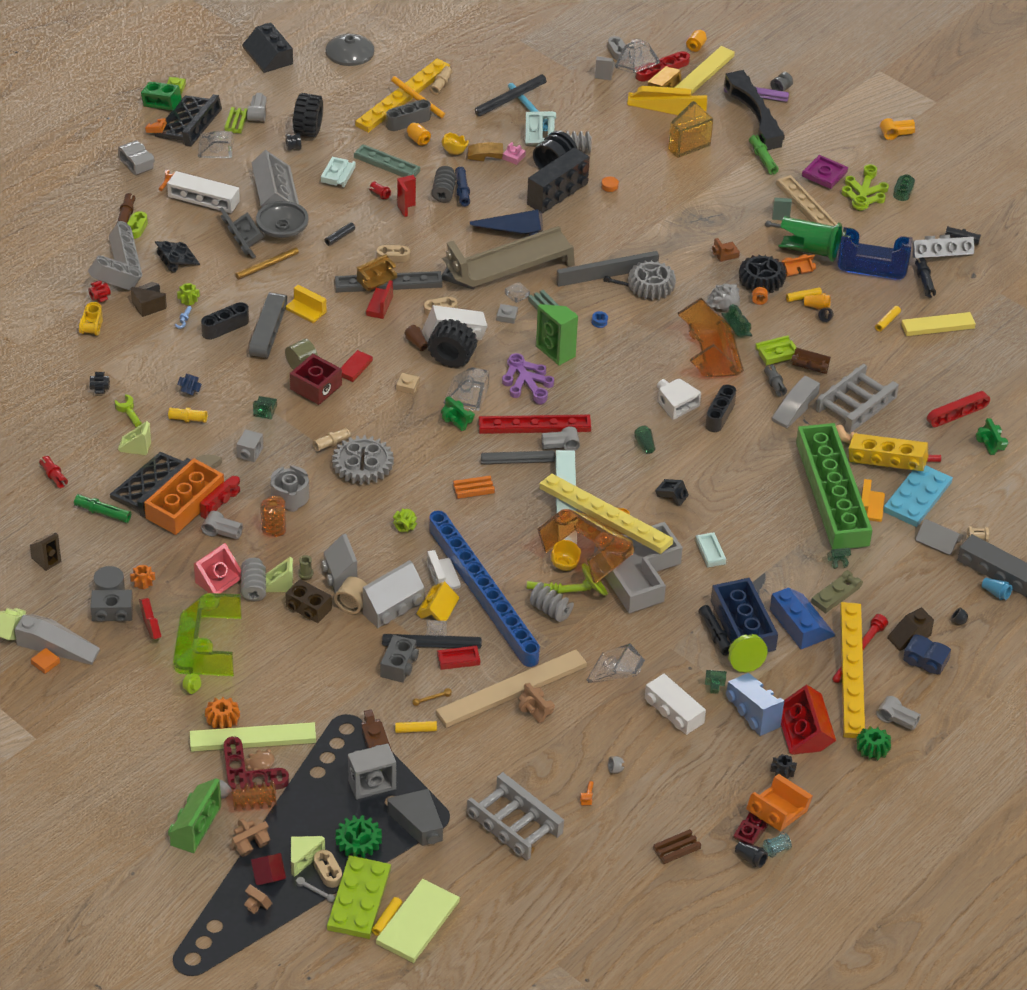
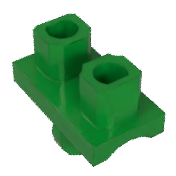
M450 396L445 398V406L441 410L443 414L442 419L447 423L452 422L461 431L466 430L467 424L473 422L475 414L471 410L466 411L461 401H455Z
M987 418L985 425L978 429L975 437L978 442L985 444L989 454L995 455L997 450L1004 451L1009 442L1006 438L1000 436L1002 433L1000 425H995L991 418Z

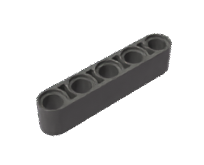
M268 293L250 342L249 356L269 357L286 310L287 295Z

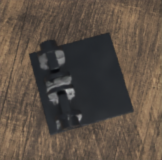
M155 241V244L158 246L156 253L169 271L176 272L179 264L200 265L195 255L185 243Z

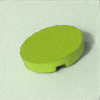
M755 634L749 636L742 635L730 645L728 660L733 668L739 672L747 673L754 671L766 660L768 654L767 646L763 639Z

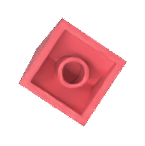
M223 543L194 563L195 583L213 597L218 596L241 580V568L226 543Z

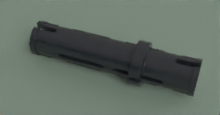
M922 257L919 258L920 263L918 259L915 261L917 275L921 279L925 296L932 298L931 292L935 296L936 290L930 276L931 270L927 266L926 259Z
M709 605L700 607L698 612L712 635V641L717 644L722 655H728L730 643L727 639V633L720 627Z

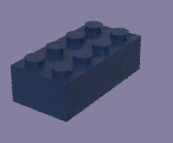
M750 577L712 585L711 603L731 644L742 635L749 636L755 634L763 639L768 652L775 651L778 633Z

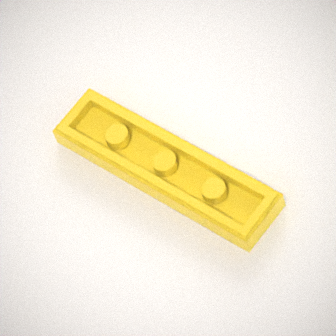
M966 312L904 319L901 325L906 336L975 329L976 323L971 313Z

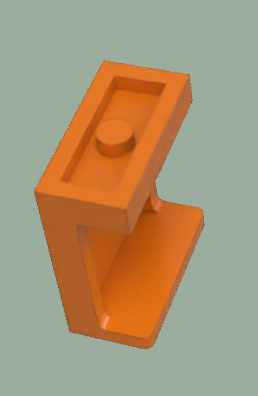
M778 774L774 777L770 788L760 795L756 792L750 795L746 810L778 831H782L808 811L813 795Z

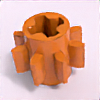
M139 565L133 568V574H130L131 582H134L135 588L147 589L153 586L152 580H156L155 572H152L151 566Z

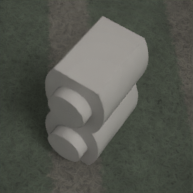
M135 140L118 147L120 160L128 166L134 175L153 169L154 156L139 141Z

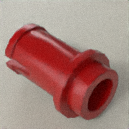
M376 181L370 184L369 190L379 195L381 199H388L391 196V190L388 186L384 187Z

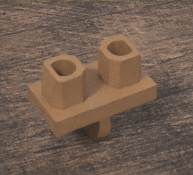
M525 683L524 691L519 696L520 703L518 707L521 712L529 711L538 723L544 722L546 715L552 714L555 704L551 700L545 701L543 699L544 693L540 687L534 688L530 683Z
M243 818L238 820V827L233 830L237 836L232 838V843L229 846L232 851L236 849L244 857L253 851L249 843L255 839L259 848L268 845L270 837L267 832L269 827L267 822L264 821L255 826L253 820L246 822Z

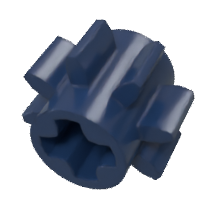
M186 373L185 378H179L177 385L181 386V392L193 395L194 392L200 391L202 384L198 382V377Z

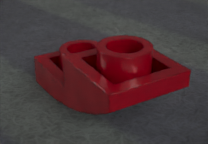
M749 812L746 819L740 823L733 838L746 844L754 845L767 828L768 823Z

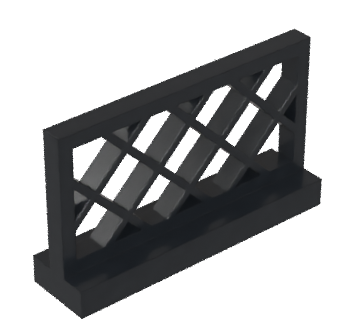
M213 94L210 99L185 95L176 108L166 117L167 124L163 131L170 130L154 133L155 137L184 141L185 146L191 147L222 110L219 95Z
M159 452L111 492L110 498L139 510L140 516L146 518L144 502L187 465L191 459L186 458L182 461ZM161 459L167 461V462H165V463L156 464V463H158ZM168 468L167 471L157 472L159 469ZM154 470V473L145 474L148 471ZM155 479V481L144 483V480ZM142 481L141 484L132 485L134 482ZM142 489V492L132 494V491ZM129 492L127 495L120 496L121 493Z

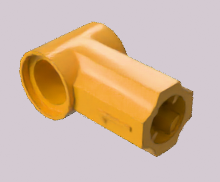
M886 118L881 121L880 129L887 140H893L899 135L915 133V122L913 119L893 121L891 118Z

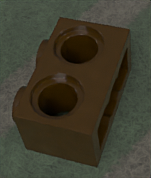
M301 579L285 593L286 607L316 623H319L332 610V595Z

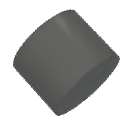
M105 566L98 569L94 574L95 590H125L123 572L114 566Z

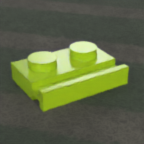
M789 335L756 343L755 349L758 350V354L764 363L770 365L792 359L796 346L792 340L790 341Z

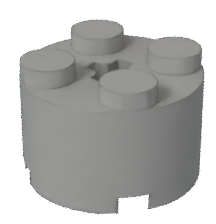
M290 466L287 469L281 467L272 473L270 482L271 501L275 505L294 512L307 503L309 499V478L304 469L297 466Z

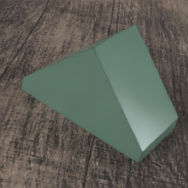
M774 198L772 220H783L784 216L790 217L792 199Z

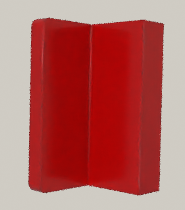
M414 175L397 178V206L404 217L408 216V207L416 206V178Z
M389 280L386 289H375L366 310V316L384 319L393 298V281Z

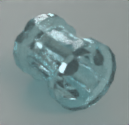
M780 832L777 837L771 840L765 839L763 841L765 851L772 858L778 852L792 848L791 840L784 832Z

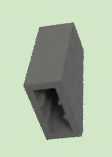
M429 789L387 798V812L389 816L422 846L443 841V826Z

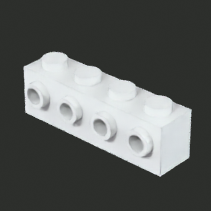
M176 171L167 183L168 197L217 210L223 207L228 213H232L240 202L239 187Z

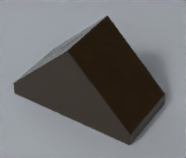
M131 287L132 303L142 317L167 308L166 293Z

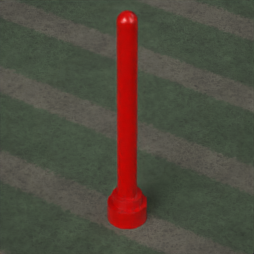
M876 614L870 622L871 628L862 638L863 650L875 634L883 631L888 625V620L885 616ZM842 666L832 678L834 683H839L842 679Z

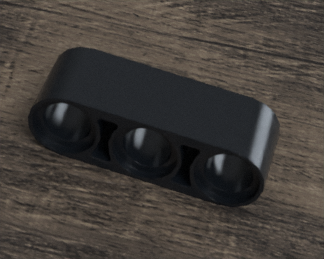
M238 302L204 316L201 319L203 338L212 340L249 323V306L246 303Z
M727 384L719 389L707 411L706 429L708 431L719 432L723 428L735 406L737 390L734 386Z

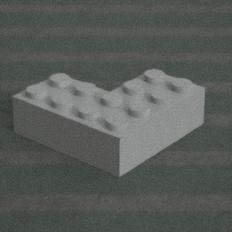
M665 522L651 526L673 538V544L661 554L626 535L595 544L594 562L628 613L664 602L666 585L657 571L681 564L683 547Z

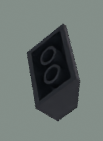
M271 22L257 26L242 44V47L263 73L293 64V48Z

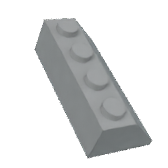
M264 150L252 162L261 207L276 201H290L299 204L290 166L267 150Z

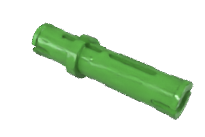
M755 135L751 136L749 142L754 148V153L760 157L770 175L776 174L779 168L768 153L767 146L761 142L758 135L756 137Z

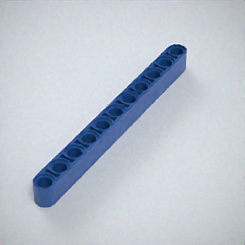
M439 510L433 511L429 518V531L445 555L451 559L459 575L521 663L527 667L536 666L539 663L540 646L446 513Z

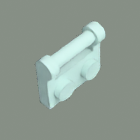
M526 112V146L538 145L544 141L543 119H548V135L554 131L556 112Z

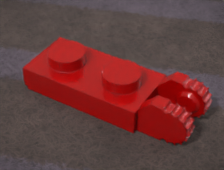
M233 475L225 482L223 481L200 502V516L206 519L209 512L217 511L222 504L229 501L230 497L238 495L240 492V486H238L240 479L238 476Z

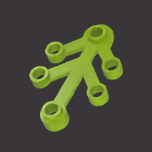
M872 164L864 166L863 175L865 179L862 186L855 180L854 176H846V186L842 187L841 194L845 197H850L852 199V206L859 211L867 209L869 204L874 202L884 203L886 198L884 193L888 192L889 185L886 182L870 187L871 180L877 175V167ZM851 186H852L860 195H856V194L852 191ZM876 193L875 196L868 197V198L866 197V196H868V195H870V194Z

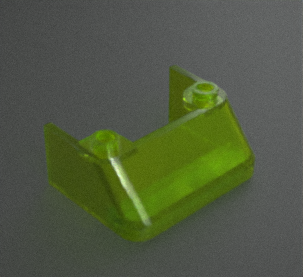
M206 593L182 611L180 615L173 659L174 670L180 674L195 673L198 675L234 676L233 652L213 651L211 640L198 637L201 617L241 619V594Z

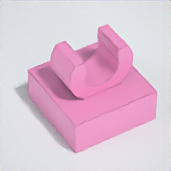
M511 142L503 153L502 159L517 165L525 157L526 151L520 145L517 147L513 146V142Z

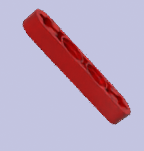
M680 51L640 66L636 69L635 78L638 81L645 82L666 66L675 69L689 65L690 54Z
M979 391L932 410L927 415V421L933 427L949 423L985 408L990 403V397L984 391Z

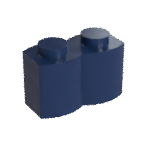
M914 635L904 650L903 660L911 666L922 667L929 673L940 675L950 659L951 649L942 643L932 642L924 636Z

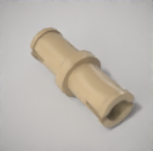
M445 66L441 73L435 77V82L430 87V91L433 94L438 95L442 87L448 83V78L453 73L450 67Z
M343 428L313 440L312 444L315 451L318 452L327 447H335L337 443L349 439L351 435L347 428Z

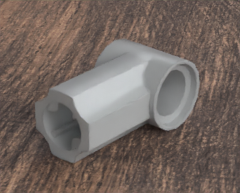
M256 93V95L252 96L251 106H248L247 112L248 121L265 122L267 97L262 93Z
M566 427L561 432L542 433L541 435L543 449L564 448L565 450L576 451L580 447L578 432L574 427Z
M211 511L201 525V530L204 534L212 537L220 534L239 539L242 534L243 523L226 519L218 511Z
M887 696L876 711V715L881 721L886 723L894 721L910 730L916 728L921 714L902 706L900 700L894 696Z

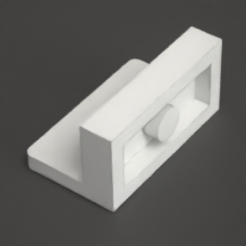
M435 550L427 551V566L435 585L445 581L452 590L460 588L461 584L451 559L439 560Z

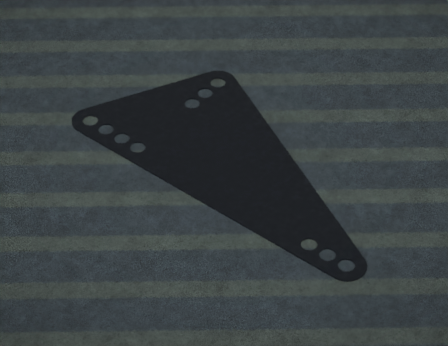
M351 714L339 715L332 719L264 819L269 826L267 829L270 837L269 844L259 848L255 839L249 842L253 851L244 857L239 856L175 951L173 965L179 973L186 976L201 975L327 899L305 886H298L296 884L298 877H303L305 882L327 894L334 895L338 892L339 886L330 888L323 883L314 867V861L295 877L291 874V837H324L325 850L333 854L341 868L342 876L349 855H345V850L339 851V845H336V830L339 829V823L345 824V818L351 821L354 815L357 819L364 815V820L372 818V824L378 822V828L382 829V844H379V850L373 849V855L365 853L364 859L387 863L419 844L417 840L389 816L385 800L390 796H399L428 788L394 753L393 756L396 760V789L356 799L348 781V754L368 749L362 734L361 722L363 721L359 717ZM343 724H351L354 727V731L351 734H342L339 731V727ZM334 738H341L344 740L345 745L340 749H334L329 743ZM325 752H330L334 754L335 760L331 763H323L320 760V756ZM314 767H322L325 770V775L321 778H314L310 775V771ZM429 790L444 829L449 823L450 813ZM281 853L286 879L257 885L251 860ZM323 859L320 860L323 861L325 865H327V861H324ZM250 884L267 895L271 900L272 904L267 910L260 906L254 914L244 905L247 899L250 898L245 892ZM218 920L223 924V928L219 932L212 933L207 930V924L210 921ZM206 936L212 940V945L207 949H200L196 946V940ZM189 953H197L201 956V961L197 965L192 966L185 962V957Z

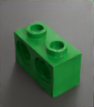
M149 81L141 91L145 107L174 110L182 100L179 85Z

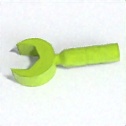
M125 394L126 403H119L115 400L117 411L126 412L135 427L142 424L133 410L134 401L130 395Z

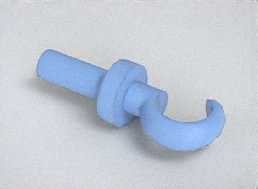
M188 306L185 312L180 314V322L183 325L178 326L175 324L176 328L182 329L185 327V321L189 319L188 314L192 309L191 306Z

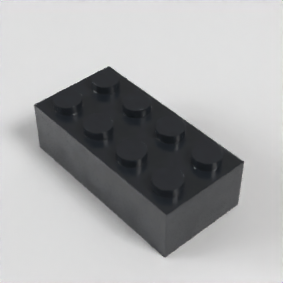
M574 147L528 177L527 205L535 210L538 209L543 214L580 188L586 186L589 181L590 156Z

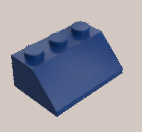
M789 587L772 593L770 611L800 649L835 637V633L804 594Z

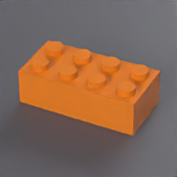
M193 458L144 502L146 519L177 535L200 514V502L224 481V474Z

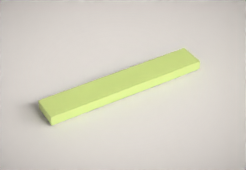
M315 722L190 731L191 752L224 749V741L231 736L240 738L243 748L316 743ZM232 744L231 749H235V745Z

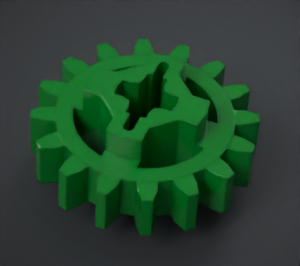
M354 815L351 821L345 818V824L339 823V829L336 830V845H339V851L345 850L346 856L352 853L354 857L361 854V857L365 858V853L373 855V849L379 850V844H382V829L378 828V822L372 824V818L364 820V815L360 819H357Z

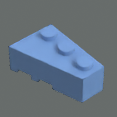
M747 673L728 681L726 697L736 706L739 714L745 717L750 728L755 730L759 736H762L780 728L784 700L782 698L776 699L772 696L774 695L773 691L763 689V684Z

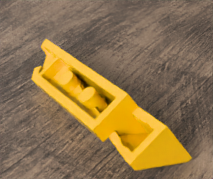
M640 86L637 92L628 93L627 105L705 121L707 95L692 96V89Z

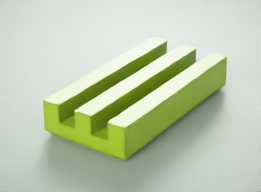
M231 107L225 124V132L242 133L247 118V108L241 111V108L235 110V107ZM234 115H235V118H234L232 127L230 128L231 123H232V120H233V117H234ZM242 115L238 129H235L238 123L239 116Z

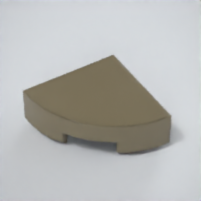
M202 455L195 458L213 469L222 463V458L216 455Z

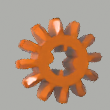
M224 697L219 700L214 698L213 702H208L207 708H205L206 722L208 725H212L213 729L231 728L232 725L237 726L240 717L237 702H233L232 698L227 700Z

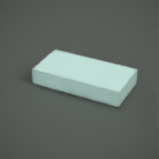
M714 532L696 535L695 541L707 568L726 564V557Z

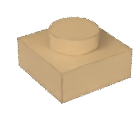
M402 373L396 384V390L414 394L420 377Z

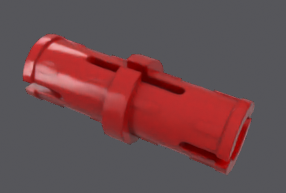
M43 456L42 458L46 463L40 459L39 464L45 469L46 475L55 482L58 488H64L65 485L62 481L67 485L68 480L61 473V468L55 465L49 456Z

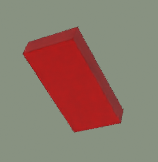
M357 350L342 365V378L354 382L373 361V356Z
M477 646L437 650L440 670L479 666L481 662Z

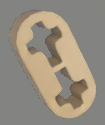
M382 245L377 248V258L387 254L393 262L402 263L410 259V249L406 246Z
M453 297L427 300L424 303V313L428 316L433 305L457 308V300Z
M328 850L316 852L314 855V867L323 883L330 888L339 886L342 880V871L333 854ZM323 859L324 861H327V865H325L324 862L320 860Z

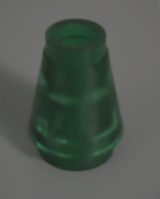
M648 426L638 427L634 431V438L646 454L653 453L656 448L652 430Z

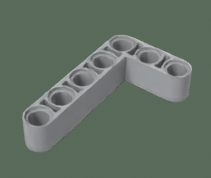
M118 221L109 234L114 260L104 256H97L88 269V273L97 280L131 290V287H135L142 277V271L131 227L123 221Z

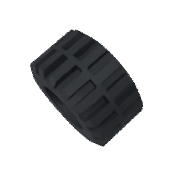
M307 93L299 94L293 113L294 134L300 133V135L316 137L318 135L323 117L322 96Z
M444 319L433 330L427 342L428 351L431 352L430 355L435 358V361L442 363L441 365L443 366L447 365L450 368L463 367L469 362L477 347L478 340L476 339V334L472 332L473 329L471 327H467V324L461 323L459 320Z

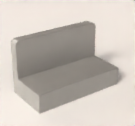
M924 519L916 540L951 555L957 541L961 542L963 535L928 519Z

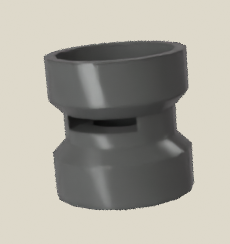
M782 72L771 81L772 90L785 91L793 85L792 76L787 72Z

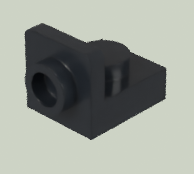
M664 479L655 490L657 497H673L676 506H681L689 496L683 480Z

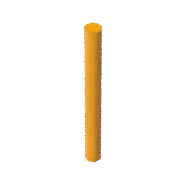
M396 76L391 79V82L417 101L427 100ZM431 103V111L442 119L445 113Z

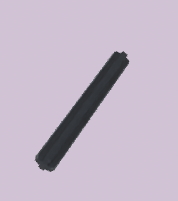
M541 74L475 107V113L478 116H482L545 84L547 82L546 77Z
M383 634L382 645L389 646L393 635L416 640V647L461 648L477 646L478 649L482 647V638L473 636Z

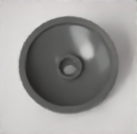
M353 33L341 34L327 43L326 55L336 64L357 66L368 62L373 57L374 45L362 35Z
M290 201L269 203L263 206L256 215L258 228L265 234L276 238L295 236L302 232L309 222V216L305 208Z

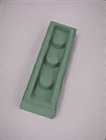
M364 144L354 152V158L401 177L416 176L420 172V166Z

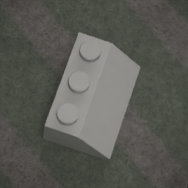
M410 560L363 587V615L377 628L388 624L391 620L405 614L411 608L420 605L425 599V587Z

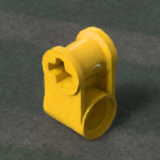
M90 302L85 306L79 323L80 334L85 332L93 333L95 336L99 335L103 322L102 307L99 303Z

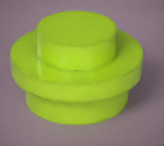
M195 673L188 674L183 680V688L190 694L196 693L201 687L200 676Z

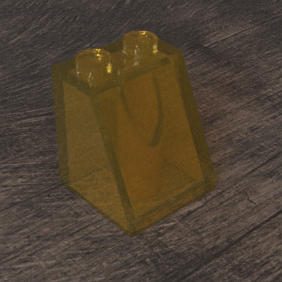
M695 101L691 102L670 123L668 149L677 158L711 146L713 118Z

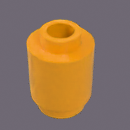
M695 30L686 41L687 48L692 52H698L707 40L706 33L703 30Z
M411 123L407 128L408 136L418 145L423 146L430 141L431 133L419 123Z

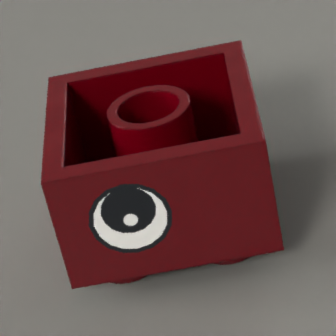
M315 354L310 355L290 372V390L318 405L342 386V369Z

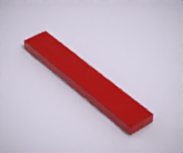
M590 414L479 416V434L561 432L566 427H574L577 429V432H591Z

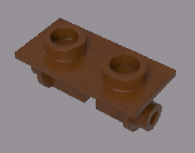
M796 347L791 362L792 365L827 374L831 357Z

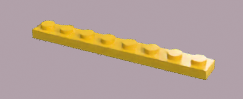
M437 58L405 82V84L417 93H420L435 81V77L441 73L445 66L450 67V64ZM397 88L355 121V126L369 133L386 119V112L389 109L405 105L413 97L401 88Z
M841 602L843 737L857 738L862 728L865 729L861 604Z

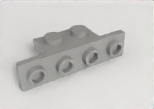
M939 235L940 239H935V236H925V240L912 241L913 258L974 254L973 237L950 238V235Z

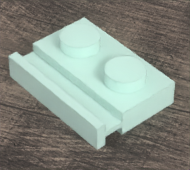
M332 157L321 175V182L336 186L340 184L342 187H345L356 167V162L350 163L346 159Z

